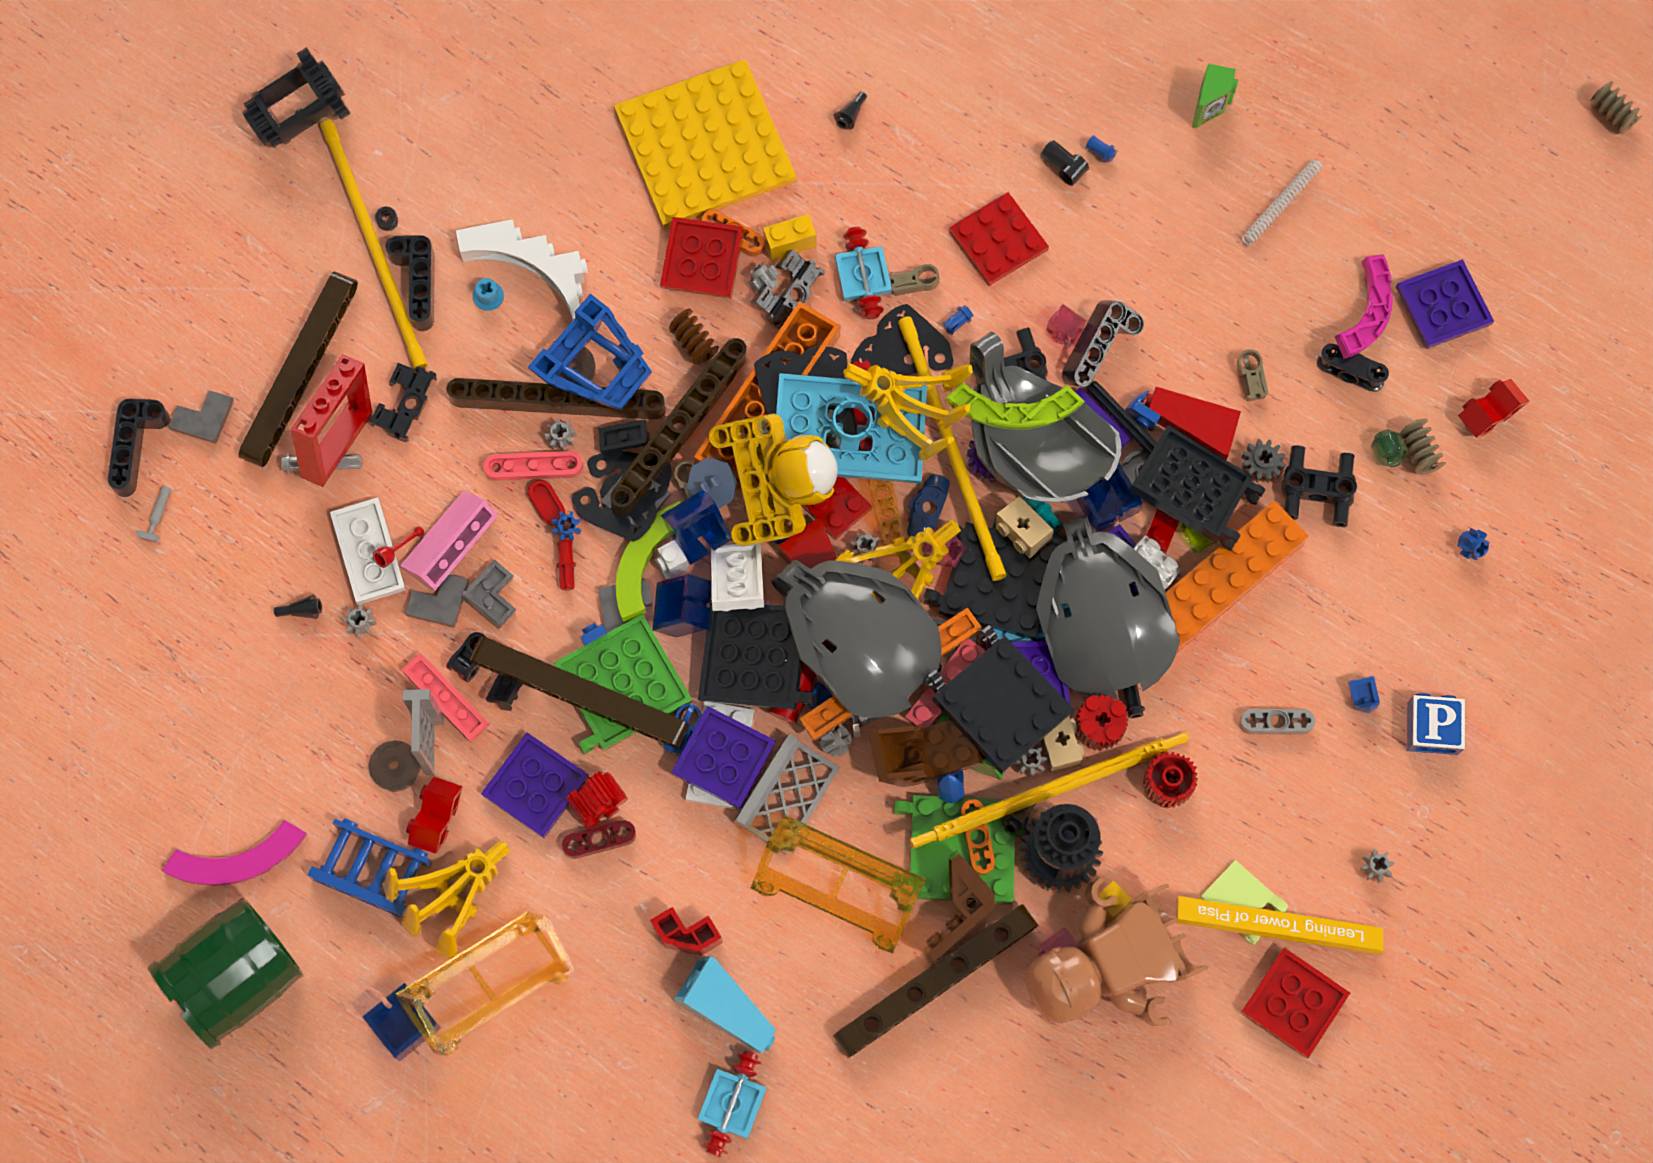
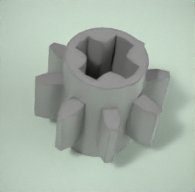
M760 263L749 273L752 279L748 282L755 291H759L763 285H768L773 289L778 284L776 276L779 275V272L773 264L766 266L765 263Z
M557 419V423L547 425L550 433L545 434V438L547 441H551V449L558 447L564 451L568 445H574L571 437L576 436V431L570 430V421L562 423ZM559 433H563V437L558 438Z
M868 531L867 535L863 536L857 533L858 541L851 542V548L857 549L854 551V556L874 551L878 548L876 545H878L880 538L874 539L870 531ZM862 545H865L866 547L870 546V550H867L866 548L862 549ZM874 557V558L867 559V560H871L872 562H875V557Z
M359 605L358 609L354 610L349 608V616L343 618L345 624H350L346 628L347 632L350 634L355 631L358 638L361 637V634L367 633L370 635L371 625H376L374 619H369L373 615L372 610L369 609L365 612L362 605Z
M838 725L820 737V746L827 754L841 756L849 751L847 746L851 744V735L843 726L840 727Z
M1041 747L1037 750H1029L1021 759L1014 763L1021 766L1020 774L1024 772L1030 773V777L1033 778L1035 771L1040 773L1044 771L1040 763H1045L1047 757H1041ZM1032 757L1036 759L1035 763L1032 762L1030 765L1026 763L1027 759Z
M1374 849L1371 853L1372 858L1368 855L1362 858L1366 864L1360 870L1365 871L1368 875L1366 880L1376 878L1377 882L1381 883L1383 875L1388 878L1392 875L1388 869L1394 865V862H1389L1387 858L1388 852L1382 855L1378 854V851ZM1376 862L1380 863L1378 871L1374 869Z

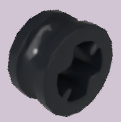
M387 206L378 209L375 214L378 227L384 231L395 229L398 225V217L395 210ZM387 215H390L392 220L390 222L387 220V223H384L382 217L385 216L387 218Z

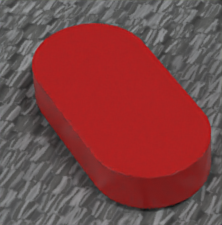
M536 480L530 484L528 495L532 504L545 524L555 526L551 523L552 519L559 520L560 511L564 515L566 514L563 504L549 482Z

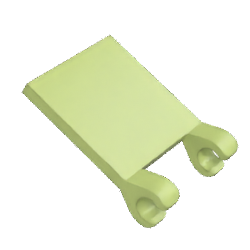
M1236 860L1201 896L1203 900L1263 909L1268 903L1274 911L1286 912L1288 904L1273 894ZM1240 933L1251 945L1256 944L1260 936Z

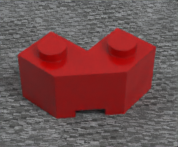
M1512 379L1496 381L1489 387L1491 392L1485 397L1476 400L1472 398L1462 406L1464 410L1458 417L1476 438L1486 435L1498 423L1505 422L1530 402Z
M433 777L428 785H423L419 799L422 800L421 810L415 819H410L406 828V833L409 834L408 845L437 854L446 841L449 833L447 827L452 815L455 816L458 810L463 786L437 777Z
M673 907L650 920L652 927L665 948L702 956L723 943V939L709 915L688 928H685Z

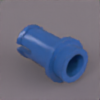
M1094 135L1088 140L1085 147L1101 157L1103 162L1107 161L1110 163L1117 153L1114 145L1109 146Z
M959 306L957 312L943 322L942 326L945 327L944 329L950 335H953L966 322L970 323L974 315L967 306Z

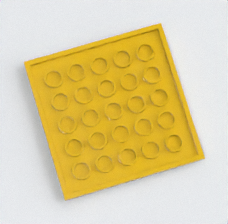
M746 59L614 105V110L664 229L671 226L672 217L693 219L703 215L708 210H718L797 182V176Z

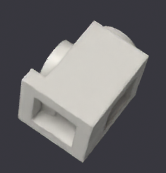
M676 540L658 548L659 557L655 558V562L666 581L688 570L687 559Z

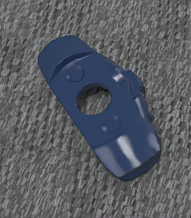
M938 474L930 475L914 497L910 498L908 503L909 516L907 519L909 521L907 528L909 538L911 536L915 537L916 534L923 532L927 527L935 530L949 491L950 482L946 477ZM927 501L933 502L936 505L937 510L932 515L926 514L923 510V504Z

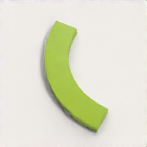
M964 382L945 399V402L953 408L970 404L966 417L976 422L1009 430H1028L1053 424L1075 412L1085 402L1066 385L1052 396L1036 403L1003 404L991 401L990 398L977 393Z
M681 501L659 511L649 530L640 539L634 542L630 541L622 555L616 578V598L623 622L647 613L642 597V576L654 553V549L661 541H665L676 531L690 525Z

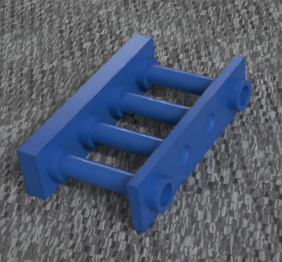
M344 818L343 821L334 819V826L341 830L324 866L321 865L320 869L311 866L307 876L317 883L403 919L407 906L404 905L406 902L404 898L408 890L398 891L399 896L397 899L390 902L381 895L382 883L385 881L388 869L391 868L397 854L411 860L402 879L415 877L420 864L430 868L432 862L427 858L428 854L417 848L410 851L358 829V824ZM351 834L363 839L364 842L348 875H344L342 879L334 876V868ZM375 844L387 849V852L371 886L368 885L365 889L357 885L359 882L357 878Z

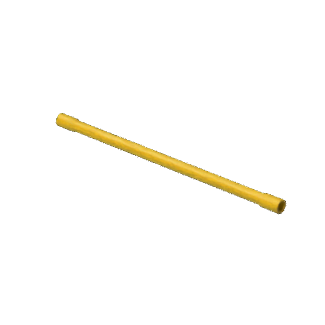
M331 119L325 120L320 124V127L340 172L407 346V352L415 371L419 366L426 369L428 363L408 318L341 145L335 123Z
M904 317L900 319L898 324L904 341L908 345L919 377L932 376L919 343L912 318ZM924 385L927 386L929 405L944 410L936 386ZM951 427L941 429L939 432L942 439L946 437L954 438L952 443L945 449L984 552L993 581L1001 580L1007 575L994 546Z

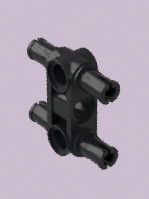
M1030 328L1018 330L1016 334L1022 352L1005 357L1004 366H1018L1047 380L1046 357L1041 352V349L1036 347ZM1035 360L1040 364V367L1032 368L1029 366L1028 361Z
M1293 445L1290 451L1289 466L1284 471V479L1281 484L1282 494L1285 497L1284 511L1293 520H1297L1300 499L1330 503L1335 505L1333 526L1347 527L1349 507L1354 503V495L1357 490L1356 478L1353 475L1355 455L1346 452L1340 454L1338 473L1304 468L1306 448L1300 445ZM1289 480H1297L1300 486L1292 485ZM1339 486L1347 488L1349 493H1342L1339 490Z

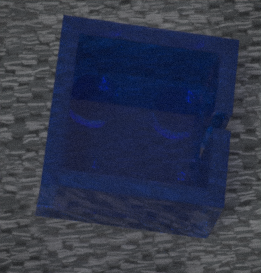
M1118 463L1115 472L1108 481L1100 479L1093 486L1085 490L1089 495L1076 499L1083 513L1087 515L1094 532H1101L1115 525L1117 519L1121 522L1138 514L1143 502L1140 497L1129 491L1132 483L1120 463Z
M701 490L661 515L672 539L676 540L690 565L709 554V551L698 538L702 537L713 551L733 540L716 503L704 490Z
M685 574L657 582L652 631L677 638L708 630L710 608L707 607V604L710 603L712 596V581L695 575Z
M403 983L386 997L393 1005L390 1009L381 1001L362 1016L392 1056L399 1062L441 1028L406 983Z

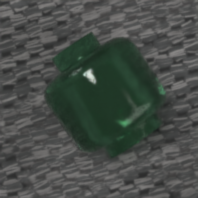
M1383 430L1377 433L1371 444L1376 460L1382 466L1397 467L1403 462L1408 453L1401 434L1396 431Z

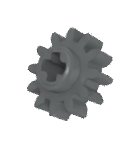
M1260 439L1257 440L1255 446L1249 443L1246 448L1247 451L1243 452L1241 456L1242 459L1246 460L1241 468H1249L1248 473L1256 475L1255 481L1257 483L1261 477H1264L1266 483L1270 482L1272 476L1278 479L1281 474L1280 471L1284 470L1286 466L1285 463L1281 462L1286 455L1284 453L1278 454L1280 445H1276L1274 448L1271 447L1270 439L1265 445L1262 444Z

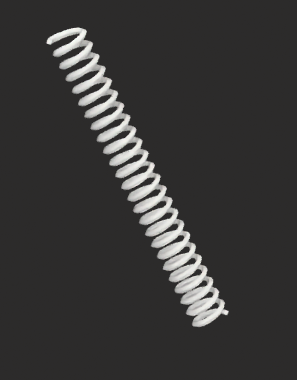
M1311 160L1304 167V170L1275 199V202H1272V205L1263 212V215H1260V218L1242 235V240L1247 246H1252V243L1258 240V237L1261 236L1260 233H1264L1263 230H1267V227L1273 223L1272 220H1276L1275 217H1278V214L1284 211V207H1287V204H1290V201L1296 198L1299 191H1302V188H1305V185L1311 182L1314 175H1317V172L1323 169L1319 161ZM1244 236H1245L1246 239H1247L1249 242H1251V243L1248 244V243L1245 241Z

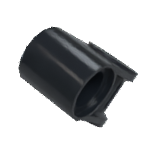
M480 632L470 634L461 647L451 656L446 665L448 670H454L460 674L467 683L475 677L480 669V666L470 661L474 651V644L479 641L481 636L486 637Z

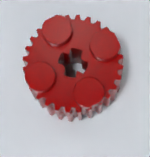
M1101 694L1100 697L1098 695L1089 697L1081 705L1075 719L1077 736H1081L1080 740L1085 741L1084 744L1088 745L1089 749L1093 747L1094 751L1096 749L1102 751L1104 748L1108 749L1109 746L1112 748L1114 744L1117 745L1121 741L1127 730V722L1129 720L1127 718L1128 713H1125L1126 707L1123 702L1118 699L1115 701L1113 696L1109 698V695L1104 697ZM1101 719L1106 723L1104 726H1099V721L1097 720Z
M1167 752L1166 754L1161 753L1160 756L1157 755L1152 760L1143 779L1144 788H1147L1145 792L1149 793V798L1152 797V802L1156 801V804H1159L1161 808L1168 809L1171 806L1175 808L1176 805L1179 807L1189 800L1195 791L1196 782L1198 781V778H1196L1198 773L1195 772L1197 767L1193 766V761H1189L1190 757L1185 758L1184 755L1181 757L1180 753L1175 755L1174 752L1169 755ZM1174 777L1175 782L1173 784L1169 783L1166 778Z
M599 771L586 780L587 783L579 789V792L574 789L566 798L572 810L587 829L595 827L603 816L607 819L619 812L618 807L628 800L622 788L608 772H605L603 775Z

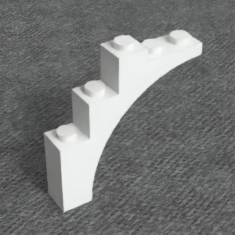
M513 219L456 230L463 262L475 260L501 261L522 267L536 274L558 293L574 320L575 311L580 306L579 297H583L581 283H585L584 274L588 273L586 260H580L579 251L555 255L553 244L547 243L546 235L522 240L520 227L515 228Z

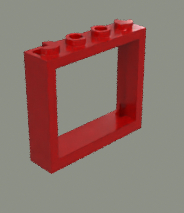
M342 354L290 429L301 478L318 486L324 487L373 414L365 364ZM347 395L348 403L319 444V434ZM300 424L305 425L304 431L298 429Z

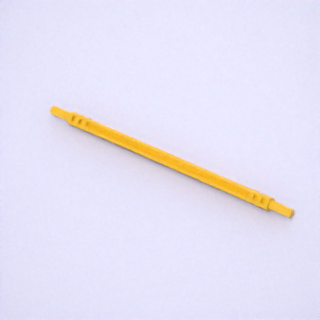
M1183 732L1165 740L1161 738L934 826L931 831L909 839L910 845L914 849L935 840L939 842L1154 758L1157 755H1161V753L1165 754L1168 752V749L1188 742L1189 737L1186 732Z

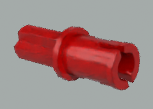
M561 540L557 542L559 562L556 564V567L559 568L560 589L569 591L575 588L574 567H576V562L573 561V541Z

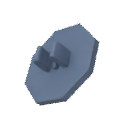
M707 457L691 467L687 488L696 504L717 510L734 500L738 479L729 463Z

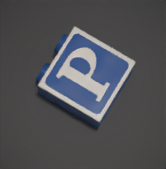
M1418 693L1407 702V751L1459 755L1465 749V699H1456V696L1452 695L1431 697L1427 693Z

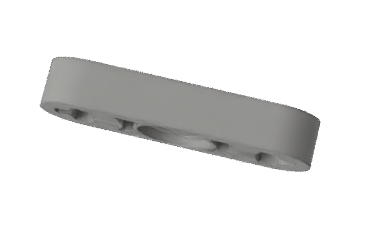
M1249 709L1241 716L1239 725L1242 731L1247 734L1302 735L1307 734L1314 727L1315 717L1306 709ZM1250 716H1253L1254 721H1262L1263 716H1266V728H1263L1264 723H1256L1253 728L1246 721ZM1272 716H1280L1284 720V726L1282 728L1273 727L1270 722ZM1301 716L1304 717L1305 721L1309 722L1304 728L1301 726V723H1292L1291 728H1288L1290 721H1298Z

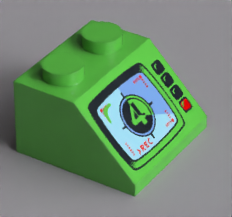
M1208 63L1200 88L1192 125L1193 128H1198L1223 114L1226 105L1232 104L1238 84V79L1234 78L1236 69Z

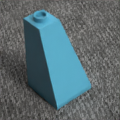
M700 956L673 1002L755 1052L763 1053L764 1050H769L775 1040L773 1034L776 1029L712 956Z

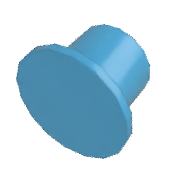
M489 278L479 280L473 292L475 305L485 311L498 308L504 300V292L501 286Z

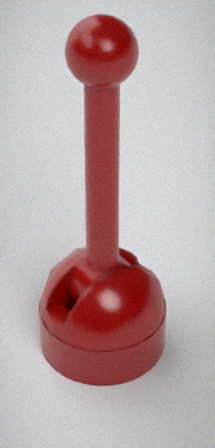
M419 526L416 527L412 534L392 548L388 546L379 547L373 552L374 561L380 567L386 568L394 561V552L416 536H422L424 529Z

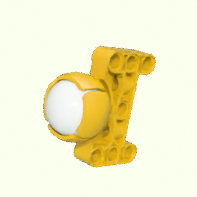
M767 414L713 427L709 432V440L714 447L724 448L732 446L749 519L732 528L731 537L739 546L788 538L801 533L806 525L801 505L821 503L834 492L833 486L837 479L838 466L832 451L823 443L822 438L815 435H799L786 441L783 421L777 414ZM766 421L769 423L770 426L769 431L766 428ZM744 427L748 430V436L745 434ZM723 431L726 433V440L723 437ZM755 476L758 477L759 484L756 482ZM788 520L792 524V529L788 525ZM766 525L770 527V533L767 531ZM745 528L749 533V537L745 534Z

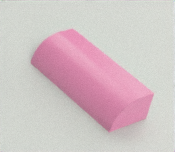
M463 491L400 566L417 581L435 591L496 519L498 514L484 499Z

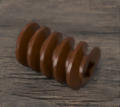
M689 308L679 313L669 325V331L674 334V338L677 341H680L681 348L685 349V353L688 356H691V361L694 364H699L712 358L718 352L719 346L711 347L714 343L713 338L705 340L709 332L702 331L700 333L704 325L702 323L694 325L698 321V317H690L693 310Z

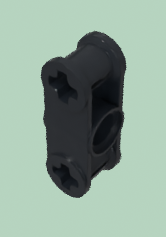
M1333 343L1325 345L1317 359V365L1321 371L1371 392L1381 390L1389 376L1388 368L1384 364L1371 360L1360 353L1343 358L1338 345Z

